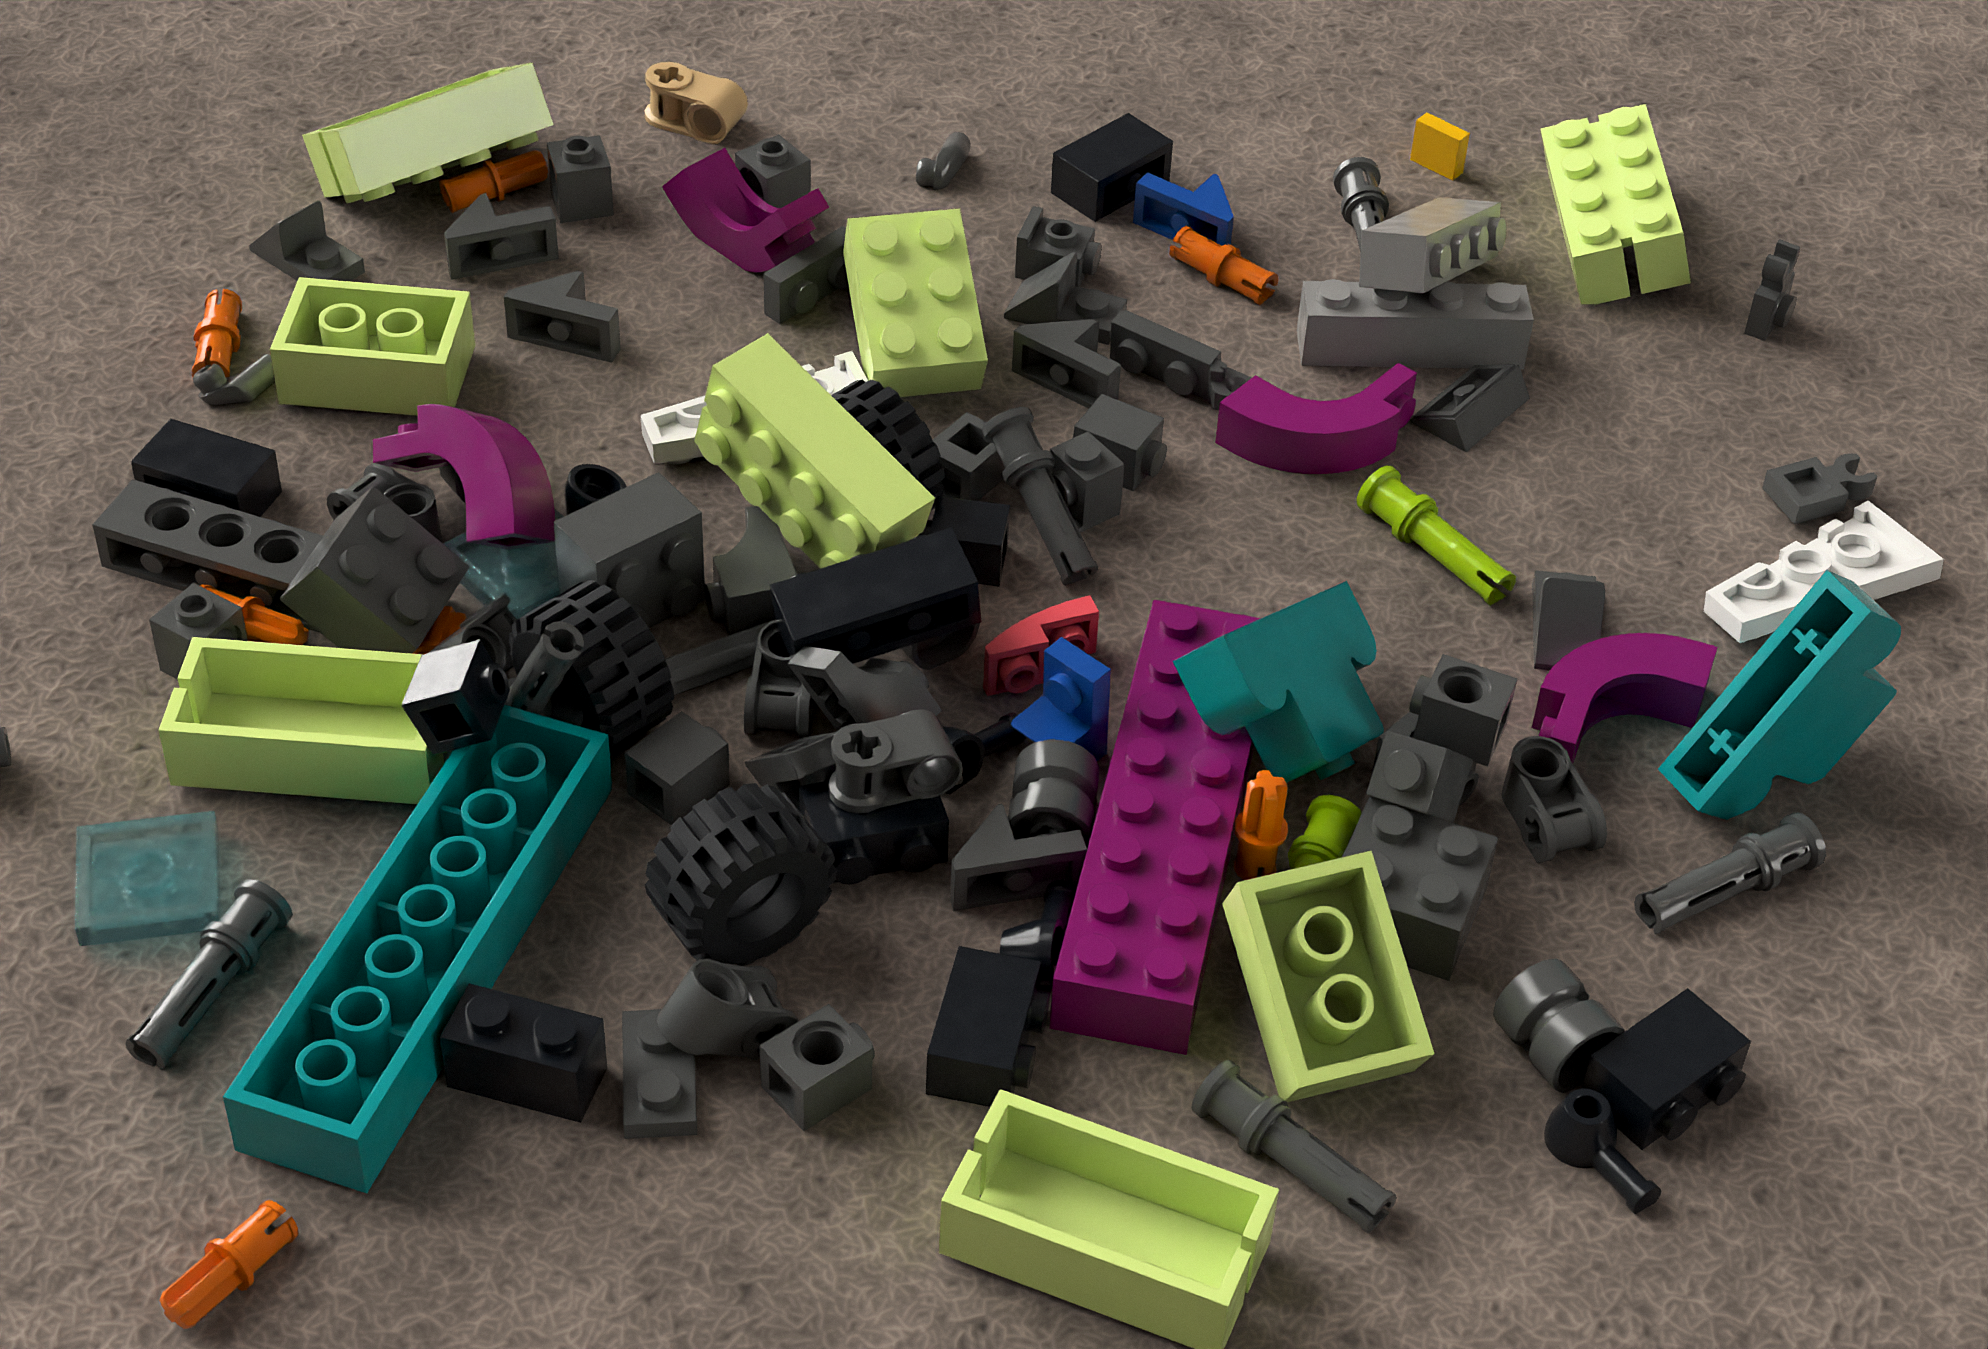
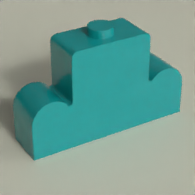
M1826 570L1660 765L1658 770L1698 812L1725 820L1755 808L1769 792L1772 779L1776 775L1808 785L1824 778L1896 695L1897 690L1873 667L1881 663L1897 645L1901 636V626L1854 581Z
M1347 581L1222 635L1173 661L1204 723L1212 731L1220 735L1231 734L1246 727L1266 770H1270L1273 777H1283L1286 783L1313 770L1316 771L1319 779L1322 780L1355 764L1350 752L1384 733L1383 724L1356 672L1372 664L1375 660L1377 652L1376 642Z

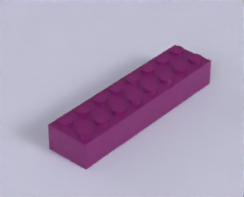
M1153 599L1053 978L1049 1029L1187 1055L1234 842V824L1237 816L1240 814L1255 745L1246 727L1231 734L1220 735L1212 731L1204 723L1173 661L1222 635L1261 618Z

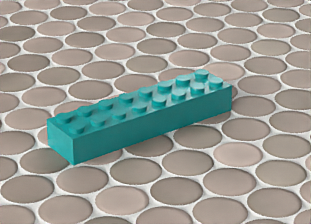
M504 705L492 740L453 750L224 1094L223 1101L235 1151L366 1194L368 1193L444 1067L440 1036L468 984L489 989L493 987L612 791L608 734Z

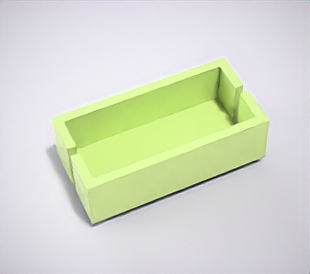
M533 63L492 69L302 136L324 197L343 195L345 202L351 203L361 199L367 202L387 196L395 192L394 186L409 182L418 184L437 178L444 174L442 169L459 164L461 167L487 160L492 157L490 152L503 148L512 150L529 145L539 140L536 131L554 124Z
M1646 104L1631 108L1621 107L1609 113L1598 115L1599 122L1589 124L1588 118L1580 120H1566L1554 126L1541 128L1548 174L1581 304H1600L1631 297L1623 248L1632 245L1641 294L1690 284L1684 233Z
M768 333L712 366L704 399L707 406L702 408L694 442L698 445L705 459L713 465H718L739 486L744 498L750 504L758 506L778 525L784 538L792 546L800 548L820 569L849 560L860 554H868L909 541L924 531L935 497Z
M192 637L177 678L179 688L173 689L158 730L170 785L418 804L444 765L443 753L435 755L431 753L401 706L423 654Z
M1000 1089L974 1137L973 1151L967 1150L941 1200L939 1253L1194 1349H1224L1243 1306L1245 1292H1249L1269 1246L1279 1189Z

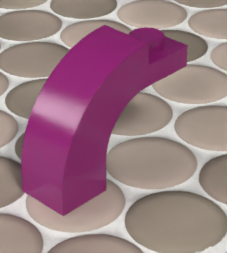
M726 148L684 168L662 186L681 219L698 239L749 272L768 271L814 244L815 241L810 233L817 228L812 219L829 208L819 188L782 208L769 205L749 187Z
M1397 363L1360 393L1348 398L1332 401H1317L1294 396L1255 375L1220 402L1215 443L1248 461L1285 472L1332 474L1368 466L1395 451L1398 431L1408 423L1416 407V400L1413 398L1417 372Z
M442 404L417 405L418 423L398 426V434L373 439V463L413 472L448 465L453 466L460 477L465 493L467 542L506 550L555 542L554 500L546 469L532 444L522 433L507 422L492 416Z
M1656 633L1613 635L1586 643L1561 658L1546 675L1540 688L1531 728L1540 730L1539 736L1550 738L1561 744L1568 752L1572 763H1574L1585 733L1596 723L1610 717L1644 715L1693 728L1707 688L1718 647L1679 636Z

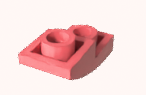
M1091 595L1069 600L1037 612L1012 625L985 646L983 689L986 695L990 696L1008 691L1011 693H1022L1030 690L1035 685L1043 684L1044 650L1060 637H1063L1087 654L1096 653L1099 610Z

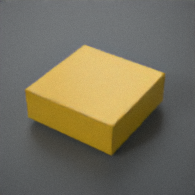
M1426 112L1416 120L1410 160L1453 181L1464 171L1470 133Z

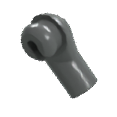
M954 132L946 138L936 160L929 158L919 160L916 170L917 184L922 187H933V190L946 188L970 152L971 143L969 138L964 133Z
M262 355L241 373L230 377H225L223 369L218 364L207 365L201 368L193 377V383L201 391L198 395L199 398L212 406L253 401L275 383L271 355Z

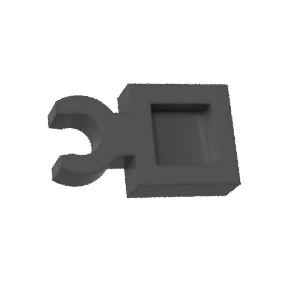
M1779 239L1774 255L1768 254L1762 269L1761 285L1754 294L1744 334L1765 341L1775 326L1782 328L1787 326L1797 302V297L1790 295L1795 276L1793 270L1799 256L1800 246Z
M1850 453L1839 456L1835 460L1834 465L1825 467L1817 457L1767 470L1762 488L1794 524L1844 511L1847 499L1863 500L1870 497L1878 476L1874 472L1861 476L1855 475L1860 457L1857 454Z

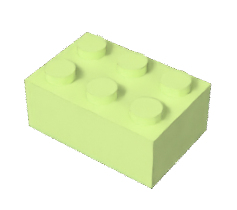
M960 208L848 218L843 255L862 368L867 380L878 381L884 388L889 386L898 392L900 397L981 389L988 358Z
M299 277L270 348L279 404L418 416L417 405L442 404L455 407L475 348L470 292Z
M1372 851L1237 882L1222 905L1275 1085L1281 1098L1290 1102L1413 1072L1434 1055Z

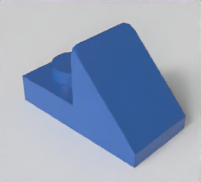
M1147 173L1136 182L1133 223L1171 240L1174 239L1182 227L1189 226L1197 233L1221 246L1231 244L1234 216L1217 174L1210 176L1194 192L1150 173Z
M1060 637L1044 650L1043 696L1015 717L1011 722V726L1033 742L1055 739L1070 741L1080 745L1098 761L1107 754L1111 669L1063 637Z

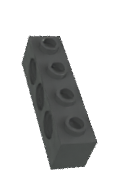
M133 479L92 524L102 567L181 591L195 583L199 586L201 584L211 585L217 590L242 599L248 596H255L264 602L266 608L299 619L305 628L319 632L284 604L280 598L323 535Z

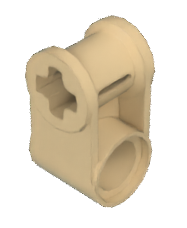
M674 62L654 64L645 73L646 85L650 88V104L645 109V119L651 126L690 136L702 142L718 144L727 136L747 110V96L743 89L736 82L727 78H719L695 71Z

